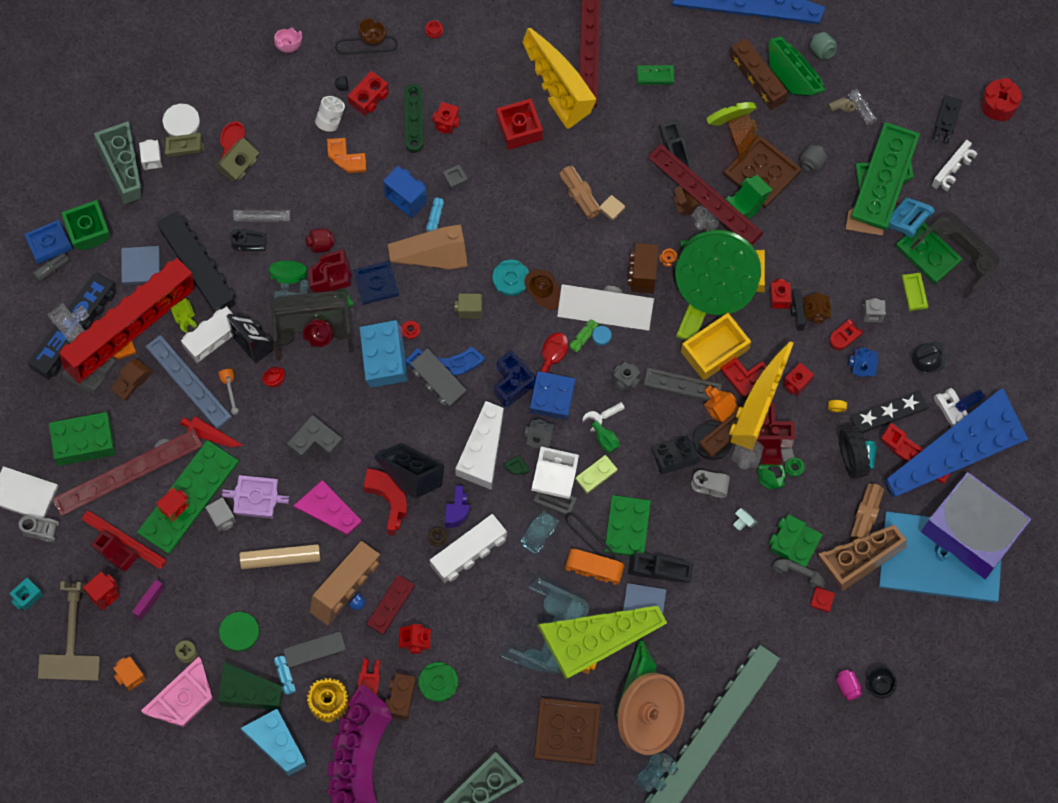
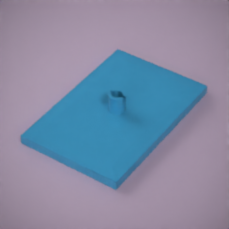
M894 512L885 513L884 529L895 525L906 538L907 548L881 565L879 588L998 603L1001 560L985 580L964 565L954 554L941 548L921 533L931 517Z

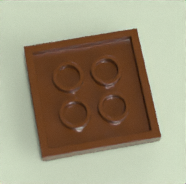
M759 135L723 172V175L740 189L742 188L741 183L746 178L758 175L773 189L762 205L766 209L800 174L802 168Z
M540 698L534 759L595 766L601 704Z

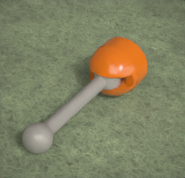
M224 369L218 372L219 379L222 383L227 384L232 405L231 413L236 415L239 410L235 406L230 384L234 381L233 369Z

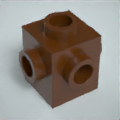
M816 292L803 297L806 320L814 324H821L824 320L831 318L829 296Z

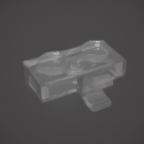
M63 303L47 314L69 343L73 342L78 334L85 332L79 321H83L90 316L83 306L71 314Z

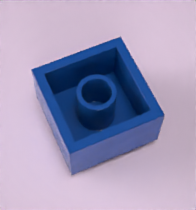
M397 166L383 180L384 197L410 218H413L427 204L426 186L420 180L416 181L408 170Z
M537 371L530 413L568 420L575 388V378Z

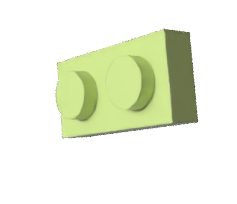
M605 455L579 474L575 480L588 494L616 473L618 469Z

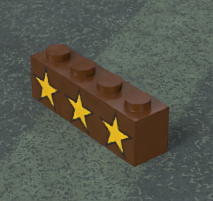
M747 38L732 45L729 57L768 108L773 110L785 103L788 91Z

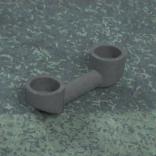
M788 559L777 560L773 563L772 569L774 571L786 574L788 569L810 577L808 583L810 586L821 589L825 586L823 577L815 570L813 571Z

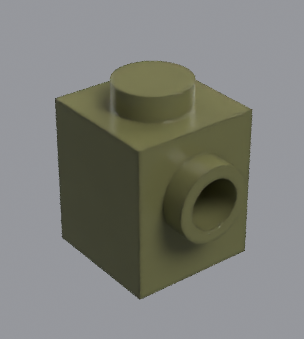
M459 294V300H455V312H458L459 318L481 319L482 294Z

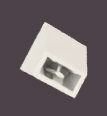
M541 447L531 491L570 499L579 455Z

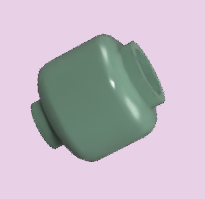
M821 32L812 37L810 49L818 58L829 59L836 53L837 43L828 33Z

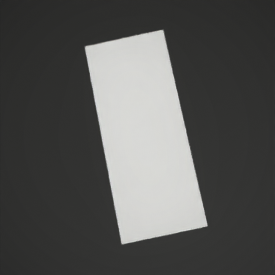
M562 284L557 317L583 321L592 319L597 323L649 330L654 298Z

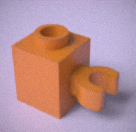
M711 386L704 390L710 398L704 404V407L714 420L723 423L739 409L735 402L736 398L730 392L718 391L716 387L712 388Z

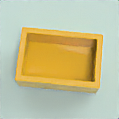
M727 313L682 343L681 353L702 380H706L718 372L726 363L747 352L750 348L751 340L730 314Z

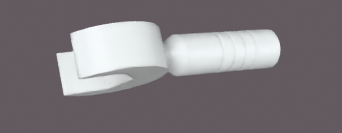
M620 402L603 411L601 415L594 411L588 412L584 415L583 422L590 418L595 421L598 420L602 425V419H606L625 409L624 405Z

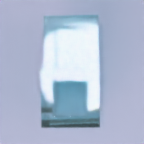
M543 511L530 524L520 544L537 554L560 521Z

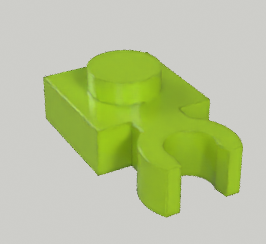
M183 299L171 308L174 319L180 325L182 331L188 333L187 327L189 324L194 328L196 327V322L191 319L195 316V313L188 299Z

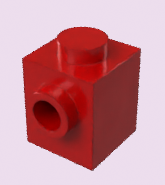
M799 363L785 377L783 382L785 390L790 394L794 393L798 396L812 382L814 374L803 364Z

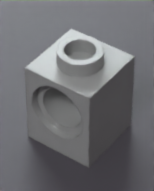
M223 497L206 506L207 513L218 531H226L233 527V523L236 520Z

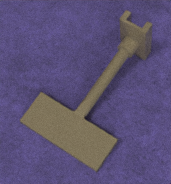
M61 581L60 590L68 592L67 601H69L66 654H39L38 679L99 681L100 656L74 655L77 602H79L80 594L86 593L83 588L86 584L82 582L70 584Z

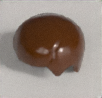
M369 17L363 19L358 24L359 36L364 43L378 45L386 38V27L381 21L374 22Z

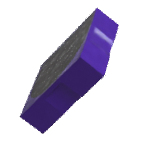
M967 472L931 516L921 533L941 548L954 554L964 565L986 580L1026 528L1031 518Z

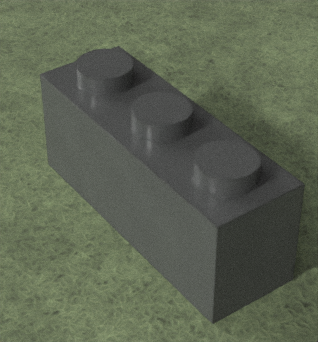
M428 348L411 363L414 367L412 372L418 378L423 377L427 381L425 386L431 392L435 390L440 395L437 399L444 406L447 404L450 407L454 406L468 393Z

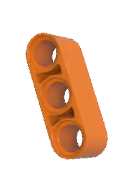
M570 549L564 568L567 571H576V574L587 577L590 575L595 577L594 579L607 583L610 581L614 582V585H619L625 565L619 561L582 550Z

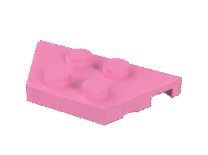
M199 657L195 659L141 710L142 713L184 727L213 700L202 660Z

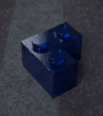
M512 350L497 361V370L504 379L494 386V395L507 408L534 388L536 377Z

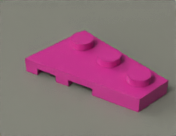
M323 480L293 505L299 511H303L346 535H349L362 523L361 519Z

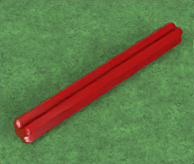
M87 511L84 513L82 520L100 532L104 530L114 536L124 547L156 568L162 569L165 566L166 559L92 512Z

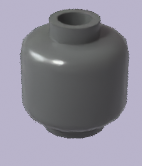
M820 145L807 146L800 156L801 167L809 173L820 171L827 160L825 149Z

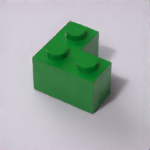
M758 175L746 178L741 183L742 188L734 196H728L725 199L747 219H750L759 212L773 190Z

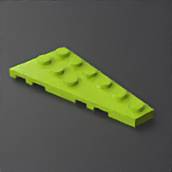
M652 606L544 623L537 626L565 679H568L667 624L659 607Z

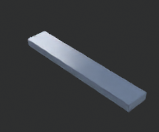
M161 335L145 346L217 430L232 419L227 410Z

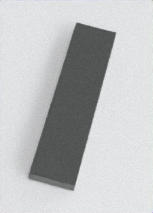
M647 368L643 387L704 401L710 399L704 391L708 386L716 387L718 391L722 387V384L652 368Z

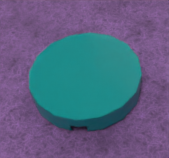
M510 259L501 262L493 271L492 280L494 287L504 295H519L526 290L524 280L529 273L527 267L517 260Z

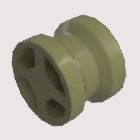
M181 641L175 648L178 659L183 663H191L196 658V648L190 641Z

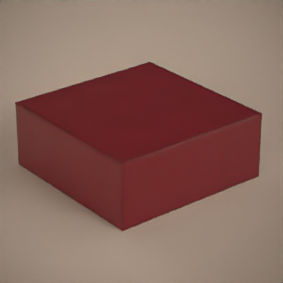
M761 446L762 464L781 465V447Z

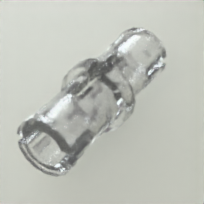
M855 89L850 92L848 97L855 103V110L861 114L867 126L876 122L877 118L869 108L870 104L868 101L865 102L859 90Z

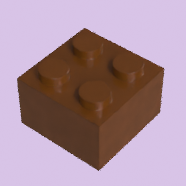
M636 243L635 250L631 249L628 286H632L631 292L654 294L658 245Z

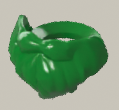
M759 465L757 470L758 480L766 489H779L785 486L786 471L782 465ZM771 466L778 467L782 472V476L776 479L774 472L768 470V468Z

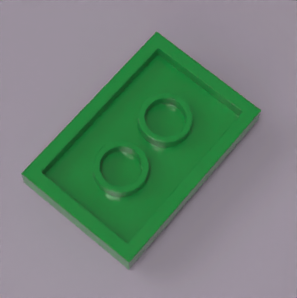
M924 222L916 230L913 238L905 236L895 246L935 285L963 260Z
M612 495L606 545L614 554L630 556L635 552L644 554L651 500Z

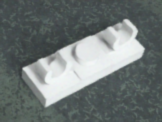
M966 140L934 178L932 186L935 189L941 185L945 191H948L950 186L946 182L955 183L956 179L950 174L952 172L955 174L961 167L960 161L963 159L966 165H970L972 160L967 156H972L975 159L977 153L974 150H969L972 144L970 141Z

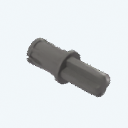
M62 253L51 261L47 260L46 264L33 272V275L41 282L52 273L55 274L58 268L69 262L68 256Z

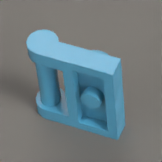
M906 197L892 213L888 228L905 233L906 236L913 238L916 230L928 217L934 214L935 210L928 204ZM919 212H922L912 225L909 226L908 224Z

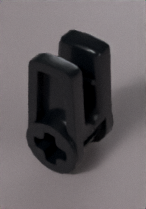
M235 229L230 233L231 246L236 251H265L266 249L265 233Z

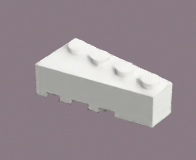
M485 401L456 466V476L492 490L504 408Z

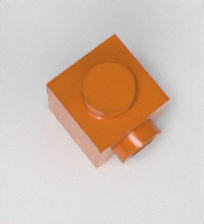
M131 657L127 659L122 658L113 668L117 673L114 675L120 686L125 684L129 691L146 680Z

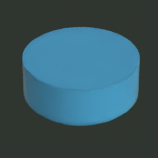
M605 326L596 327L592 334L594 343L599 346L607 345L611 340L609 328Z

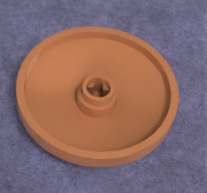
M648 673L637 678L628 687L622 697L618 710V729L623 742L629 749L640 754L653 755L663 751L674 741L684 717V699L678 684L666 675Z

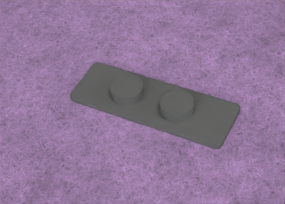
M341 632L283 649L288 667L297 666L346 650Z

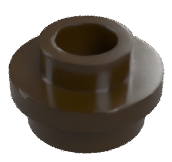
M434 527L428 533V541L433 546H442L447 541V532L441 527ZM436 534L441 535V539L435 540L434 536Z

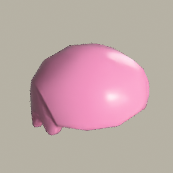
M293 27L288 30L282 29L277 31L274 36L275 46L285 53L297 51L302 43V32L299 31L297 33Z

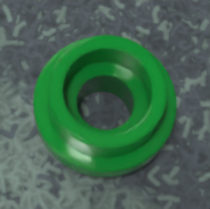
M790 458L785 464V471L790 476H800L804 471V463L799 458ZM797 465L798 469L793 470L791 466Z

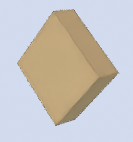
M611 195L600 208L601 212L613 221L625 209V205Z

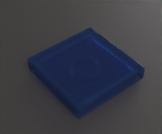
M390 261L353 270L363 305L399 296Z

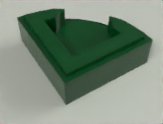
M520 455L503 464V467L512 474L523 475L530 472Z

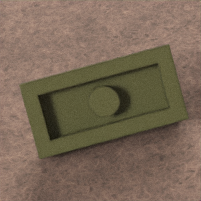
M195 133L166 137L165 155L173 157L204 152V144L201 142L202 134Z

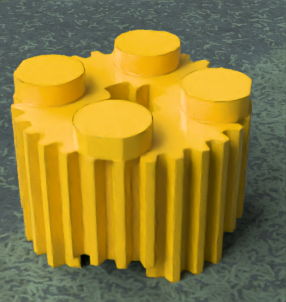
M325 678L324 681L322 679L321 681L316 680L317 683H313V686H310L311 691H308L309 695H307V702L311 713H313L314 717L324 722L339 720V717H343V713L345 714V710L348 709L349 699L345 686L339 680L336 681L334 679L332 681L331 678L329 680ZM326 697H328V699H329L330 697H332V698H331L332 701L329 702V703H328V702L325 703V700H324V699H325Z

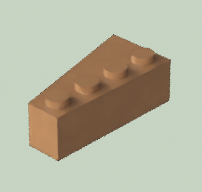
M893 525L874 532L870 536L853 540L849 544L835 547L828 552L819 553V561L843 592L907 548V540L899 529Z
M361 541L313 594L310 613L329 626L345 604L354 596L356 590L364 585L368 575L377 570L380 565V554Z

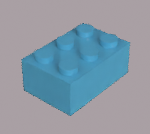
M398 321L360 327L365 380L369 386L378 387L408 381L402 327Z

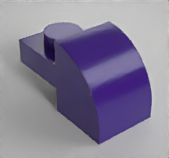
M455 486L454 504H446L445 528L458 527L469 517L470 505H463L467 504V493H464L463 486Z

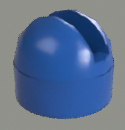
M357 593L350 600L348 606L354 610H360L364 607L365 600Z

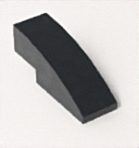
M674 120L660 124L658 127L665 148L694 172L679 121Z
M635 552L630 555L628 574L645 578L690 583L693 563L662 555L651 556Z

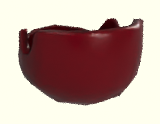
M315 319L310 321L303 329V339L309 341L313 347H324L329 345L333 339V329L327 321Z

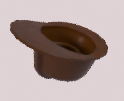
M546 270L530 271L524 281L526 289L535 302L548 310L557 309L559 307L561 289L557 285L553 274Z

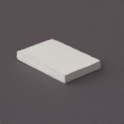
M3 466L0 473V507L25 516L45 518L58 485Z

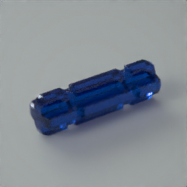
M977 390L956 403L955 407L958 408L959 412H963L985 398V394L982 393V390Z

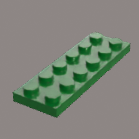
M887 122L884 123L851 219L887 231L920 133Z
M207 440L170 488V490L174 488L177 491H183L188 497L189 507L173 523L156 507L137 531V534L170 555L239 464V461Z

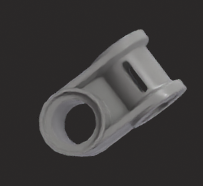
M699 470L693 476L691 487L698 493L725 498L727 497L730 477L722 473Z
M30 515L23 516L20 519L19 528L24 536L52 543L55 541L54 534L56 527L59 526L58 521ZM29 523L34 524V526H33L32 529H30V530H25V529H24V527H25L27 524H29Z

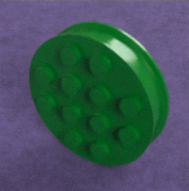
M709 230L693 237L683 248L676 265V282L684 299L697 310L712 315L731 314L745 307L754 297L761 278V263L754 247L742 236L727 230Z

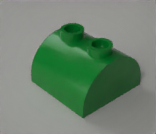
M97 200L61 212L74 248L79 250L91 249L103 244L109 238L110 234Z

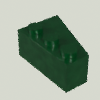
M223 662L219 703L222 707L263 710L277 709L281 711L283 699L281 685Z

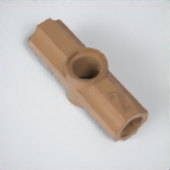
M573 166L565 167L559 173V176L567 187L569 196L573 197L574 203L578 204L587 219L596 217L601 213V208L592 196L588 183L582 181Z
M868 484L863 501L860 502L857 515L855 516L856 521L850 536L851 539L856 540L869 536L872 524L874 525L877 518L878 507L884 492V488L880 485Z

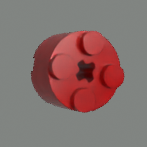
M1009 78L991 82L987 86L981 100L983 113L988 118L999 121L1011 119L1021 102V91Z

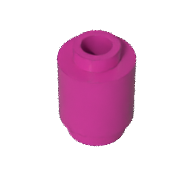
M844 670L838 674L839 677L836 679V682L847 701L854 700L862 695V688L854 671Z

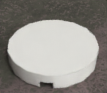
M177 104L167 109L163 116V125L165 131L172 137L195 134L200 125V119L194 107L188 104Z

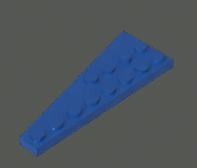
M673 0L672 2L674 7L706 9L705 11L714 10L729 14L762 16V18L770 17L818 25L825 11L824 6L807 0Z
M1002 388L887 478L885 482L893 498L1028 440L1004 389Z

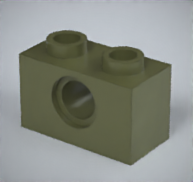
M244 138L238 139L215 165V168L231 182L234 180L239 181L246 174L244 170L248 166L251 167L257 161L256 156L259 152ZM236 156L241 159L240 166L235 162Z

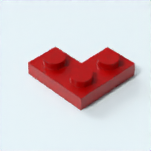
M735 357L722 366L720 371L741 397L745 399L749 396L752 388L767 366L762 361L747 371Z

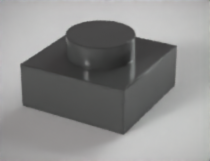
M460 165L443 171V176L451 190L468 183V179Z

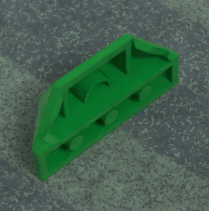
M782 36L770 39V68L791 94L815 95L826 90L821 77L797 49L785 42L786 40Z
M639 640L621 700L628 687L637 678L648 673H657L655 672L657 666L644 641ZM619 706L615 715L616 720H618Z

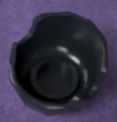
M884 666L874 667L867 674L868 691L876 698H889L897 688L895 674L890 668Z

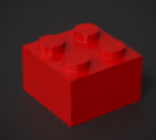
M532 99L496 108V120L507 150L543 140V129Z

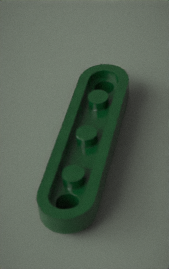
M410 84L404 90L405 147L409 152L417 153L423 148V91L419 85ZM412 93L417 94V96H415V97H412V96H410V95H411ZM415 142L417 146H412L411 144Z

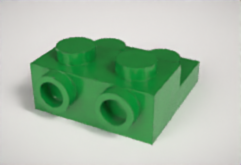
M788 514L786 519L782 517L777 527L780 529L778 535L773 534L769 545L772 546L770 552L806 567L823 534L805 526V522Z

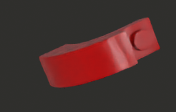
M367 469L364 492L380 495L389 502L391 511L387 533L389 535H396V530H400L402 519L399 517L407 518L405 494L388 474L378 470Z

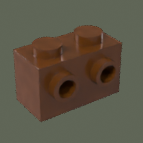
M396 673L395 679L391 678L389 690L392 693L391 697L386 699V705L392 718L408 721L416 686V677Z

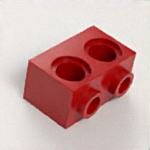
M371 71L347 96L348 104L364 116L372 113L376 109L377 103L388 96V83Z
M102 572L83 587L88 597L101 611H104L120 596L117 591L119 587L116 581L109 574L105 576Z

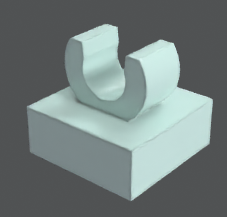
M742 508L735 513L739 519L733 525L740 531L746 524L752 528L757 523Z

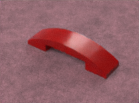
M890 423L881 440L893 453L908 463L924 449L908 439L905 432ZM950 474L936 479V481L944 484Z

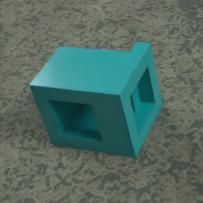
M28 578L9 593L13 598L11 603L18 610L23 608L25 611L44 596ZM25 595H29V597L23 600V597Z

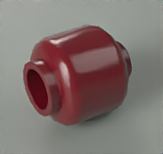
M327 228L311 229L309 236L305 238L306 246L310 247L313 253L329 252L331 247H334V235Z

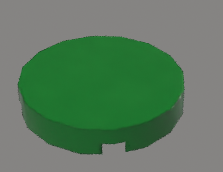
M278 261L269 267L270 278L272 280L274 278L277 279L279 283H298L301 278L304 280L307 275L306 266L296 261Z
M235 612L226 616L221 622L219 629L220 639L224 646L236 652L252 648L260 634L255 618L244 612Z
M434 662L427 665L420 673L418 686L421 694L426 699L433 702H443L455 694L458 688V676L449 665L443 662Z

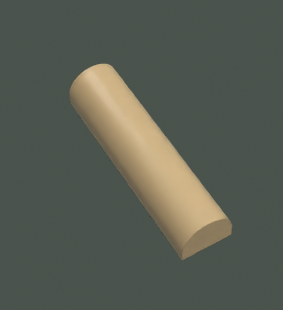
M319 545L240 553L241 569L321 561Z

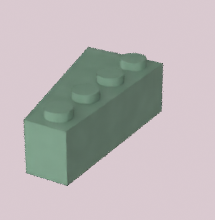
M129 121L94 133L95 146L123 204L140 199L141 187Z
M495 752L443 803H490L521 785L524 781Z

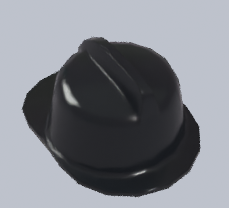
M935 341L922 344L912 349L909 354L913 365L923 375L942 370L948 366L942 342Z

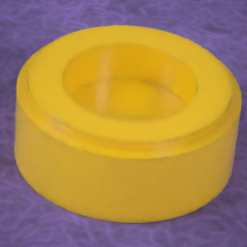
M841 400L828 401V410L832 412L847 411V402Z

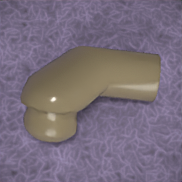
M840 98L827 104L830 112L840 109L850 113L856 109L855 103L846 98Z

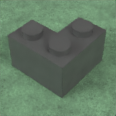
M312 415L287 443V446L292 454L304 462L316 448L329 459H332L342 448L343 441L339 435Z

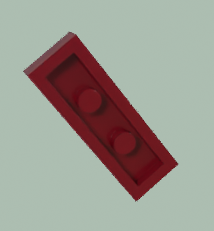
M398 575L366 625L384 635L414 589L415 584Z

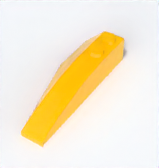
M527 28L522 43L530 60L535 61L537 76L541 75L544 83L541 84L543 90L548 89L551 97L548 98L550 105L564 126L570 129L591 113L597 99L566 58L537 32Z
M790 341L774 357L755 383L744 407H739L736 418L739 420L737 425H732L729 435H732L731 443L753 450L791 353L793 342Z

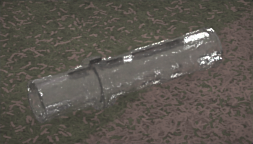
M253 208L250 210H233L234 222L246 221L250 223L290 222V210H255Z

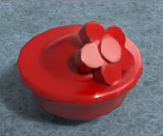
M270 367L263 375V383L272 388L280 386L285 379L284 370L280 367Z

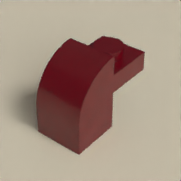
M104 530L90 545L105 560L124 572L138 558L134 552L124 547L114 536Z

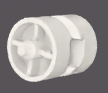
M333 96L324 97L321 100L315 119L316 125L324 131L331 132L337 130L345 108L344 103L339 98Z

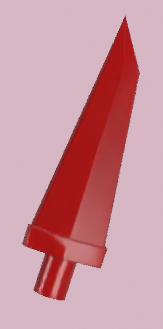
M194 416L192 421L184 417L181 420L180 425L187 427V432L195 429L199 438L227 447L244 446Z

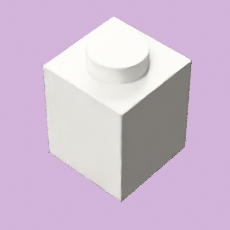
M146 140L139 143L143 169L162 168L158 140Z

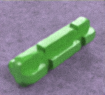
M592 319L587 322L586 327L584 326L575 337L576 339L570 343L569 348L572 351L578 352L581 349V345L585 344L592 335V331L598 327L597 322Z

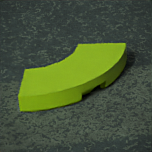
M753 102L738 103L736 106H731L727 109L723 108L707 117V122L710 125L720 126L730 120L744 118L757 108Z

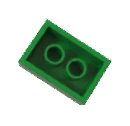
M107 412L49 423L54 460L58 466L116 455L111 421Z

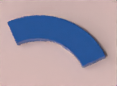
M472 346L465 352L451 358L436 357L453 376L467 373L486 360ZM417 348L406 359V364L411 368H414L411 365V363L418 356H420L423 353V351Z

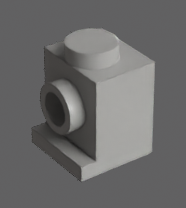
M877 298L866 300L865 304H863V322H883L886 315L885 300Z

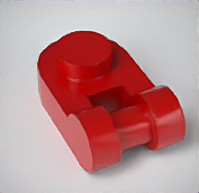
M849 319L831 334L829 342L833 349L843 350L862 336L864 332L860 328L857 329L854 326V322ZM848 330L851 335L849 336L845 331Z

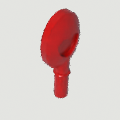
M230 122L223 128L220 135V143L224 149L221 158L238 139L245 138V129L240 122Z
M554 333L545 341L542 349V356L545 362L540 372L548 373L551 364H557L565 357L568 351V340L564 334Z

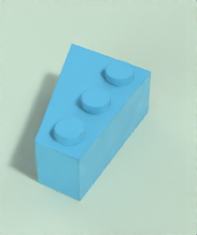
M277 709L241 728L242 732L288 776L307 766Z

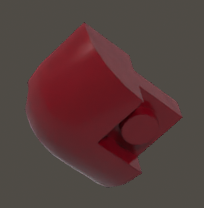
M344 249L319 257L320 260L309 269V285L315 294L332 297L335 296V290L351 286L350 278H352V273Z

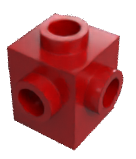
M441 102L439 110L434 112L432 119L435 123V129L444 134H453L454 128H458L460 123L459 107Z
M411 624L410 626L401 627L399 629V648L410 650L409 652L412 654H420L423 650L430 649L431 629L423 628L422 624Z

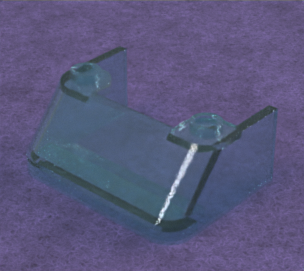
M540 579L529 584L528 588L546 595L543 607L548 614L555 616L553 622L587 617L589 605L584 599ZM546 641L541 652L536 649H528L521 653L509 648L502 652L501 655L528 669L552 674L562 673Z

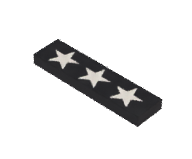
M920 390L852 415L850 420L853 426H857L860 429V433H864L927 410L928 405Z

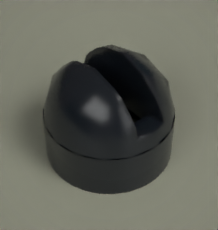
M346 76L338 77L335 80L337 90H349Z

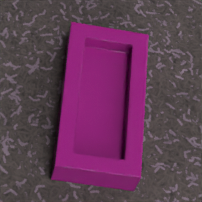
M155 580L132 611L136 618L139 620L143 619L165 589L162 583Z

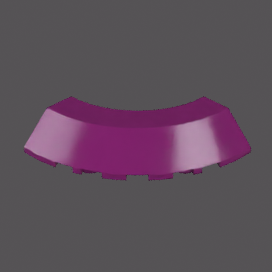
M360 685L347 704L349 709L345 717L341 716L339 733L334 735L331 749H335L334 762L328 763L327 776L332 778L329 782L327 794L331 795L332 803H377L372 780L374 757L380 738L392 720V716L386 703L367 687Z

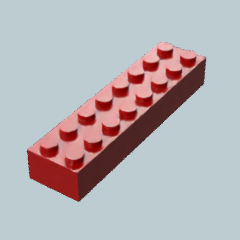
M178 258L168 262L164 269L159 273L153 274L144 285H139L129 297H124L118 306L109 309L103 318L94 321L88 330L81 332L73 342L62 347L59 354L63 369L78 384L84 381L169 312L173 306L195 290L192 272Z

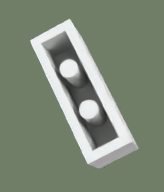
M227 307L217 310L212 318L201 322L196 330L188 332L181 340L183 348L196 363L200 362L232 337L226 316L233 313Z

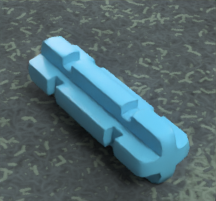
M434 198L433 206L428 219L429 222L426 227L427 232L436 230L438 227L437 224L439 223L441 209L444 204L441 198Z
M278 656L274 659V663L278 667L277 672L280 682L284 685L282 687L284 694L289 695L294 693L296 689L294 684L291 683L293 680L289 667L286 666V658Z

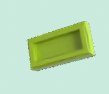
M921 273L902 275L901 278L909 311L928 309Z
M689 304L676 337L687 341L696 335L700 330L706 313L697 310Z

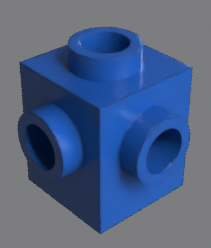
M868 348L854 349V355H850L849 367H852V374H856L859 377L876 376L878 352L871 351Z

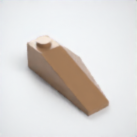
M461 225L442 227L387 244L390 262L415 264L446 270L468 267Z

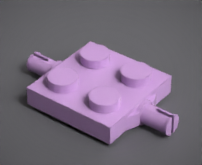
M239 475L235 490L223 489L222 497L234 499V515L273 519L274 508L277 503L289 504V496H282L277 493L278 479Z

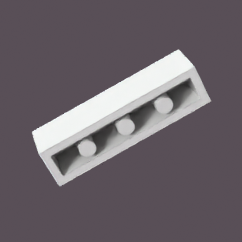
M491 514L430 559V566L444 583L448 580L452 582L459 576L458 573L461 570L470 569L475 564L474 561L476 559L486 557L491 552L490 549L495 545L497 547L501 546L506 541L507 531L496 517Z

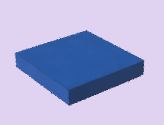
M59 220L24 234L37 264L72 250Z

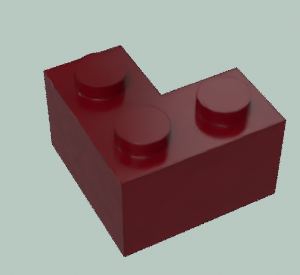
M771 403L754 447L775 446L792 448L795 441V421H775V403Z

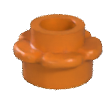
M665 249L660 254L659 259L663 262L664 266L670 267L673 265L672 263L678 261V255L673 249Z

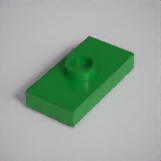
M673 65L637 66V85H674Z

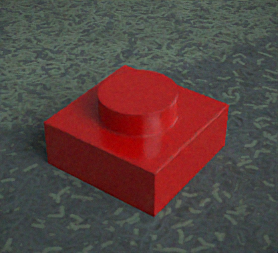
M816 587L810 607L829 613L835 593Z

